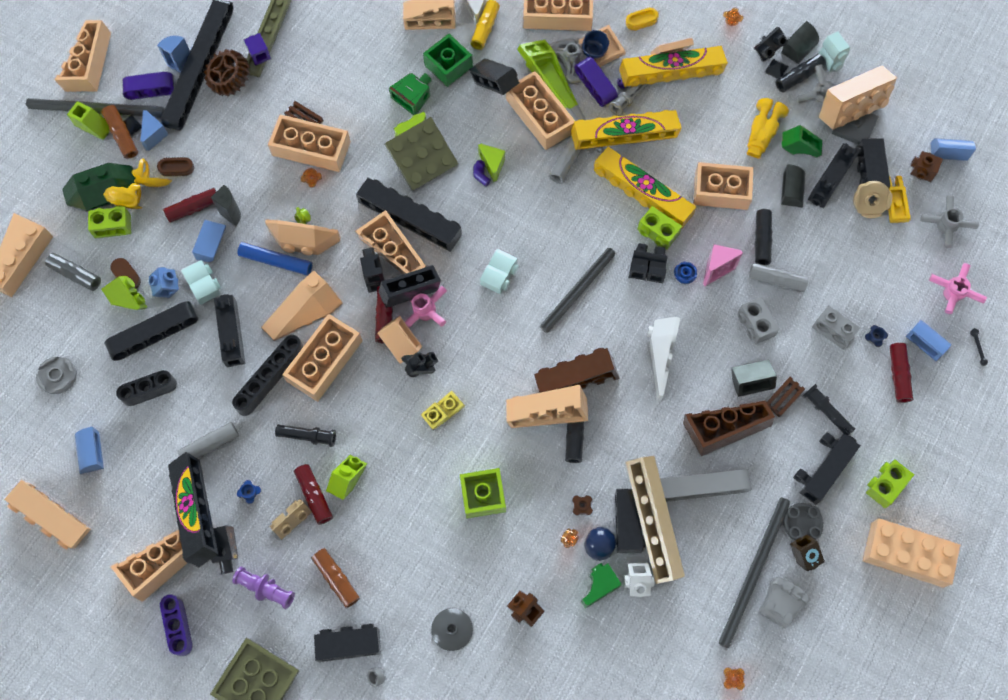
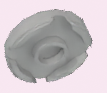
M56 356L46 359L40 364L38 374H36L37 384L42 390L50 394H61L73 386L77 372L75 366L67 358Z

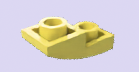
M451 390L438 403L434 402L421 416L434 430L458 413L465 405Z

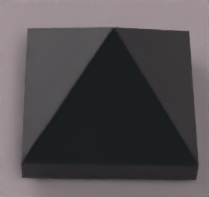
M773 58L765 73L778 79L784 75L789 66Z
M132 115L123 121L130 132V136L142 128V125Z

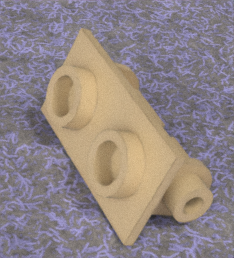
M301 499L295 500L286 509L288 512L287 516L281 513L269 526L281 540L312 513Z

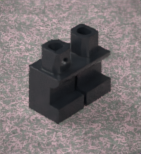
M639 243L633 253L628 278L645 280L648 268L647 281L663 284L668 257L665 254V247H655L654 253L647 252L648 245Z
M367 248L362 250L364 257H361L360 261L368 293L377 291V287L385 279L379 254H375L374 248Z

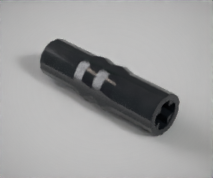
M817 54L775 81L777 89L780 92H785L803 80L808 79L812 74L816 73L815 66L822 64V67H825L824 57Z
M760 209L756 212L755 263L761 265H769L772 260V211L769 209Z
M584 422L567 423L566 462H582Z

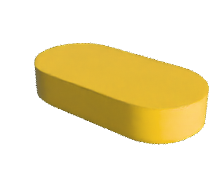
M645 8L630 13L626 17L625 25L633 31L654 25L658 20V11L654 8Z

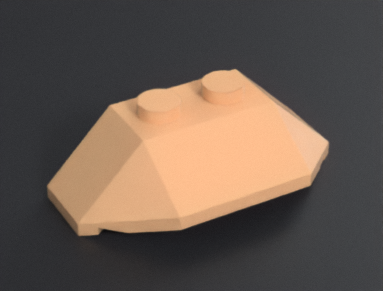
M266 219L265 221L269 232L281 249L288 253L300 252L308 256L312 254L319 255L340 242L341 239L336 229L281 220Z

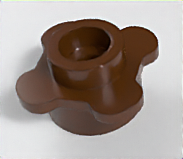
M576 495L573 497V513L575 515L592 514L591 496L579 497Z

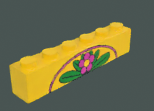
M722 46L625 58L622 59L619 71L624 87H635L639 84H654L678 79L685 80L693 77L701 78L707 75H719L724 72L728 62Z
M663 110L661 112H646L644 114H629L627 116H612L609 118L599 117L591 120L581 119L574 121L570 132L575 150L677 138L682 127L676 110Z
M607 147L595 160L594 171L597 175L606 178L613 186L622 189L627 196L638 200L643 207H648L649 209L652 206L680 224L682 229L693 217L696 210L695 205L610 147Z

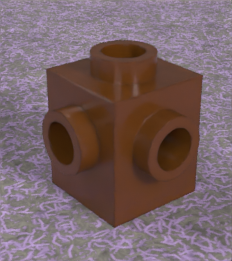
M922 151L918 157L915 156L910 165L913 168L910 174L918 179L932 182L938 174L943 159L934 156L932 153Z
M519 591L507 605L513 612L510 616L518 623L523 621L530 627L536 623L545 611L537 603L539 600L530 592L526 595Z

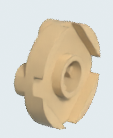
M869 181L857 187L853 204L856 211L862 216L877 218L882 215L881 213L890 208L892 193L882 182ZM871 196L877 198V200L873 201V204H870V201H868Z

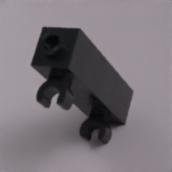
M843 143L807 200L816 206L824 208L853 164L859 151L848 146L847 143Z
M221 295L218 298H214L222 362L226 367L246 364L237 301L233 295Z
M826 432L819 442L831 450L813 475L810 477L801 468L794 475L793 478L796 481L805 485L800 494L815 505L822 501L861 445L852 436L843 434L836 440L830 433Z

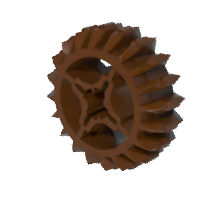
M225 49L224 52L219 50L218 55L214 54V58L209 59L210 63L206 65L207 70L204 71L206 75L204 79L207 86L214 93L229 97L230 94L235 95L236 91L241 92L240 88L245 86V81L249 80L247 76L251 74L249 72L250 66L247 59L240 52H236L233 49Z

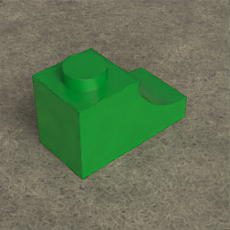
M802 125L783 132L782 148L792 155L808 154L817 158L822 156V139Z
M600 563L591 569L593 572L589 576L592 580L591 590L581 600L585 609L622 585L609 563L604 566Z

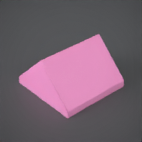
M714 244L707 261L703 281L704 286L735 270L743 254L742 251Z

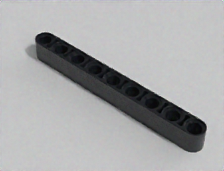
M226 0L212 1L163 112L161 124L164 127L178 131L183 129L206 76L204 73L207 70L206 65L210 63L209 59L214 58V54L232 16V2Z

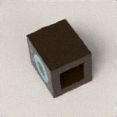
M805 535L790 543L797 564L807 572L825 563L818 541L809 535Z

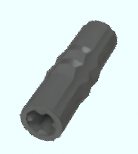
M51 253L46 258L45 265L73 282L91 291L99 287L101 278L80 265L56 253Z

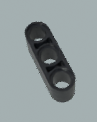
M162 370L122 384L117 388L116 396L125 405L134 406L174 391L177 381L168 371ZM169 378V381L162 385L163 381ZM150 385V388L147 391H144V388ZM131 392V395L128 398H125V395Z

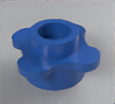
M246 480L237 491V496L244 498L248 504L254 502L256 495L261 493V488L254 486L250 480Z

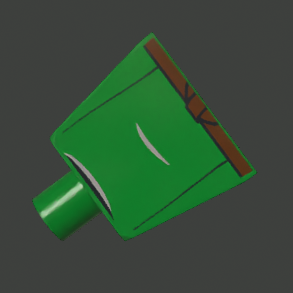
M409 73L389 87L390 98L412 115L418 114L430 97L428 84L432 79L426 73L420 78L413 73Z

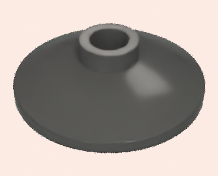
M449 608L441 611L434 618L431 633L439 647L448 651H456L468 644L472 637L473 626L465 612L460 609ZM450 625H454L456 627L455 631L452 633L448 631V627Z

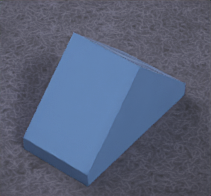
M144 110L140 142L146 151H150L168 133L155 117L147 110Z

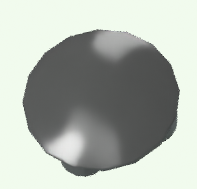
M798 503L787 509L783 525L790 538L797 540L805 535H809L816 540L822 535L824 522L818 507L806 503Z

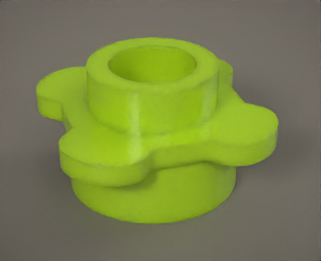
M295 208L296 214L294 218L297 223L306 224L311 221V216L305 208Z

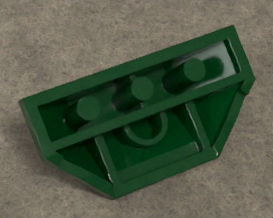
M106 163L73 174L62 189L67 206L90 211L111 204L103 195L105 190L112 186L128 188L132 183H135L134 180L136 178L132 174L133 167L130 165Z

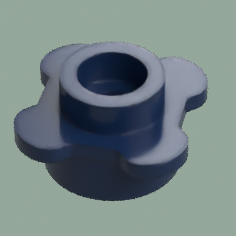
M873 325L870 328L871 331L865 335V339L873 342L876 347H881L883 340L887 339L888 333L883 328Z

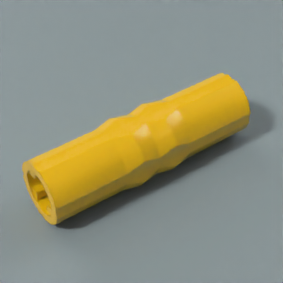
M494 0L486 2L471 39V46L477 50L484 48L499 11L500 5Z

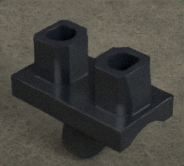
M777 26L767 36L761 37V41L754 47V50L758 53L760 59L765 62L768 58L773 57L780 47H784L788 43V39L781 28Z
M418 352L414 355H404L401 358L406 363L405 372L409 377H417L419 374H432L436 371L434 365L438 362V359L434 352L427 354Z

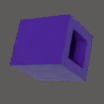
M260 33L243 39L255 66L271 59L268 48Z

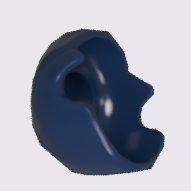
M600 30L588 32L582 42V52L584 55L590 56L593 59L603 57L609 46L607 35Z
M604 527L593 528L584 541L586 553L592 559L598 561L608 559L616 547L615 535Z

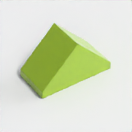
M482 143L478 144V154L481 160L485 162V167L491 179L495 182L505 162V151Z

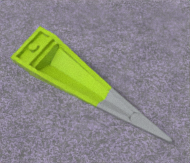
M544 39L519 44L517 50L525 59V65L529 70L537 72L575 121L586 120L568 85L556 53L548 42ZM596 147V149L602 154L604 148Z

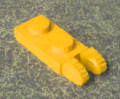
M901 175L896 176L895 187H892L891 177L889 176L891 186L889 190L892 193V204L888 209L890 223L909 222L911 217Z

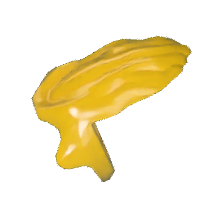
M141 159L138 168L132 171L133 176L136 178L134 182L148 187H163L172 182L169 179L149 178V165L145 159Z
M132 183L128 188L112 186L107 188L103 194L107 201L116 206L142 209L139 206L141 187L138 183Z

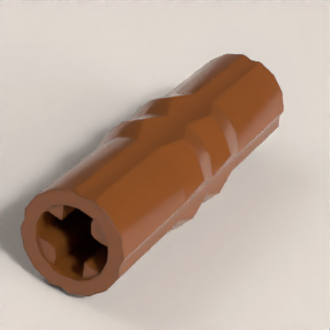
M109 105L104 107L101 112L124 158L135 157L139 152L116 106Z
M326 548L319 550L311 557L323 575L324 580L329 584L346 609L360 599Z

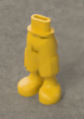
M761 98L757 101L756 108L760 111V114L754 117L751 125L747 155L760 158L762 153L766 151V148L779 129L778 119L787 117L789 113L788 107L782 102L778 101L775 103L770 119H767V115L773 105V100Z

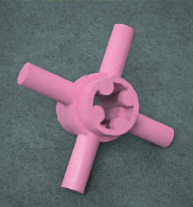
M967 263L962 265L959 276L949 281L934 274H931L929 281L945 287L943 294L946 300H948L945 309L947 314H952L956 303L965 297L983 304L987 299L986 296L970 290L971 284L966 278L970 265Z
M441 286L430 298L424 293L414 296L410 300L414 313L405 321L406 325L410 328L418 319L423 321L432 319L441 327L444 326L446 321L436 313L435 302L447 290Z

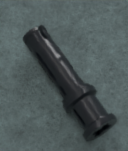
M816 384L812 386L803 396L807 397L815 405L814 408L816 410H821L843 434L850 435L855 430V427L829 402V397H825L817 389L818 386Z
M277 424L275 436L311 441L313 445L320 443L334 447L336 430H320L319 427L306 429Z

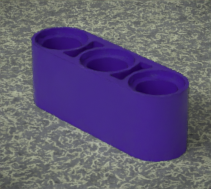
M589 56L574 66L577 76L601 107L618 98L616 89L592 57Z
M156 72L124 77L122 79L123 97L129 100L171 95L174 90L173 74L170 72Z
M166 595L160 601V611L168 649L172 654L186 656L192 651L193 643L184 602L177 596ZM175 600L176 605L174 609L169 610V603ZM179 620L180 626L174 631L172 628L173 623ZM183 640L184 648L178 651L177 644Z

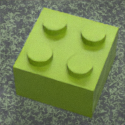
M500 468L460 474L466 519L506 512Z

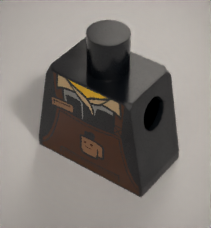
M222 526L213 528L218 555L213 557L211 562L219 563L221 575L234 572L232 560L238 559L234 527ZM223 549H225V555H224V556H223V554H222V550H223Z

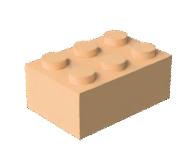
M698 162L694 179L693 205L748 210L752 201L753 167Z

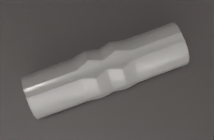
M572 136L549 175L551 180L556 183H563L581 150H575Z
M757 263L752 264L749 278L802 292H805L809 281L807 276Z
M229 422L177 450L179 456L187 452L196 458H200L239 437V434L233 423Z

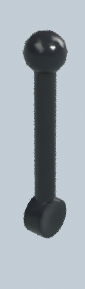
M973 328L970 334L975 339L981 358L980 364L985 366L988 364V360L984 357L978 338L979 330Z

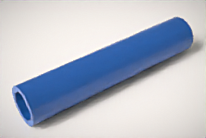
M241 242L238 247L237 253L240 257L307 276L311 273L313 266L311 261Z

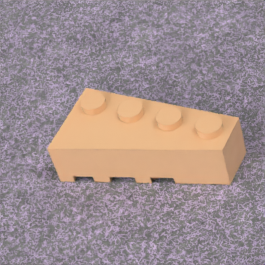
M85 20L76 38V45L71 47L67 62H63L61 66L63 70L60 75L56 76L55 81L65 92L98 90L111 36L110 30L102 20Z
M15 213L0 246V292L10 297H13L53 238L45 227Z
M20 480L4 499L9 503L7 507L15 513L22 512L26 515L24 519L30 524L35 525L37 523L42 527L40 531L48 537L55 536L59 539L57 543L67 550L69 547L75 549L91 529L72 514L66 513L65 509L60 505L50 501L44 493L34 489L35 486L31 483Z
M179 530L164 537L162 541L147 546L142 552L127 557V560L110 566L133 597L143 602L187 564L182 556L183 551Z

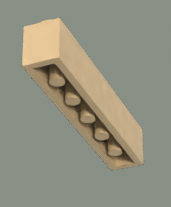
M655 456L627 461L626 466L655 583L658 584L685 577Z

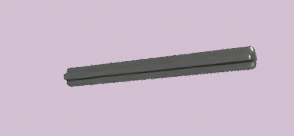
M608 247L541 323L540 328L544 332L548 333L611 261L615 256L614 250Z

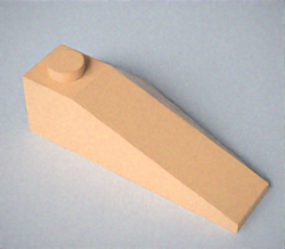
M313 271L297 285L261 328L275 341L295 332L296 329L304 325L312 324L313 321L319 318H325L343 303L328 283Z

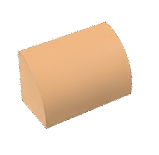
M401 316L395 318L377 333L400 364L403 362L401 358L404 355H414L422 347Z

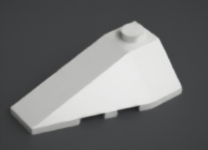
M679 317L655 320L654 325L649 326L647 337H650L649 347L658 402H661L669 373L668 368L673 355L671 351L676 342L680 322Z

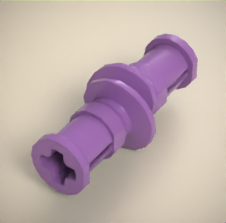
M242 566L236 570L232 579L234 584H240L248 590L255 592V597L258 601H263L267 598L282 605L283 609L289 608L295 597V592H288L276 585L275 579H271L268 582V574L263 575L261 578L256 574L246 571Z

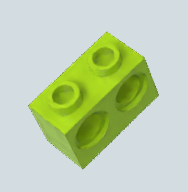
M122 206L88 211V231L94 238L130 235L131 214L126 207Z
M652 206L639 221L637 230L644 237L652 239L657 246L665 247L668 250L680 235L682 226ZM662 233H668L670 236H665Z
M896 459L890 463L885 462L879 469L881 474L878 477L874 476L867 484L869 489L865 493L883 508H887L894 502L915 475ZM891 471L896 473L897 479L891 476ZM879 486L885 488L886 494L880 492Z

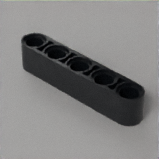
M182 302L108 338L104 344L111 359L119 361L195 324L198 321V316L191 302Z
M288 335L235 395L232 405L240 415H250L283 377L282 374L303 348V344L298 336ZM292 344H298L295 348L290 349V346ZM280 358H285L284 362L277 363ZM267 373H273L271 377L265 378ZM255 387H260L258 392L252 393ZM242 402H247L245 407L239 408Z

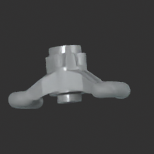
M564 39L556 42L551 47L567 69L566 80L571 84L582 82L578 76H574V66L580 62L581 50L576 44L577 41L575 39Z

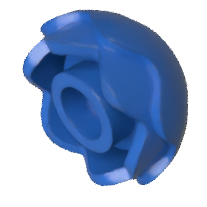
M682 262L675 267L674 276L678 282L690 284L697 278V268L690 262Z

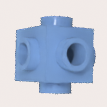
M160 267L149 276V285L151 286L153 297L170 298L179 290L178 279L173 269Z

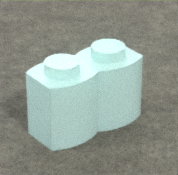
M837 31L825 38L822 44L823 47L818 53L824 57L825 67L829 72L840 70L844 66L843 63L850 51L849 45Z
M497 249L480 278V285L498 294H501L503 290L506 291L510 284V276L515 275L518 270L517 258Z
M200 260L181 270L200 305L221 295L218 290L221 286L216 278L212 279L210 274L213 271L208 263L204 264Z

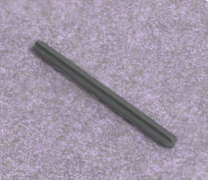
M28 98L25 104L28 109L70 111L77 101ZM78 101L92 108L97 113H102V109L109 105H115L121 115L143 116V111L147 110L153 117H162L165 110L162 106Z
M781 497L778 501L720 637L719 645L724 648H729L790 505L788 499Z

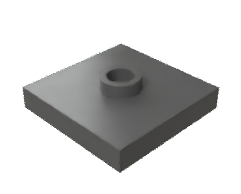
M872 113L867 114L858 120L851 121L842 127L834 129L831 134L859 145L861 139L870 138L879 116Z

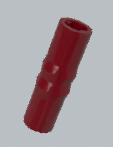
M213 187L164 208L163 211L169 223L214 205L211 197L217 192L216 189Z
M378 286L375 342L385 344L377 333L393 321V306L385 307L378 293L380 288Z
M894 343L889 347L896 402H911L914 399L906 343Z
M309 464L297 467L293 472L317 524L322 525L333 519V515Z

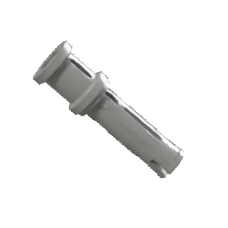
M648 84L631 86L626 92H621L618 98L609 104L611 112L620 116L623 110L632 104L633 99Z

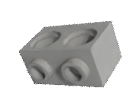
M762 297L741 305L738 311L739 321L742 324L744 323L747 328V335L754 341L755 345L777 335L780 328ZM748 311L755 312L756 316L750 315ZM757 327H762L765 332L759 331Z
M829 305L812 326L813 329L843 350L860 329L859 326Z

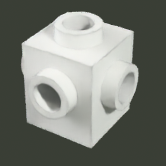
M649 563L628 564V575H624V587L628 588L630 597L651 596V587H654V575H651Z

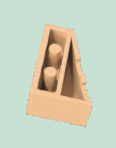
M409 0L403 2L405 30L456 29L455 0Z

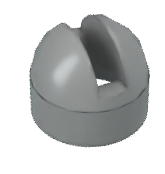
M381 668L370 669L367 675L369 684L371 686L381 685L386 679V676L384 677L385 671Z

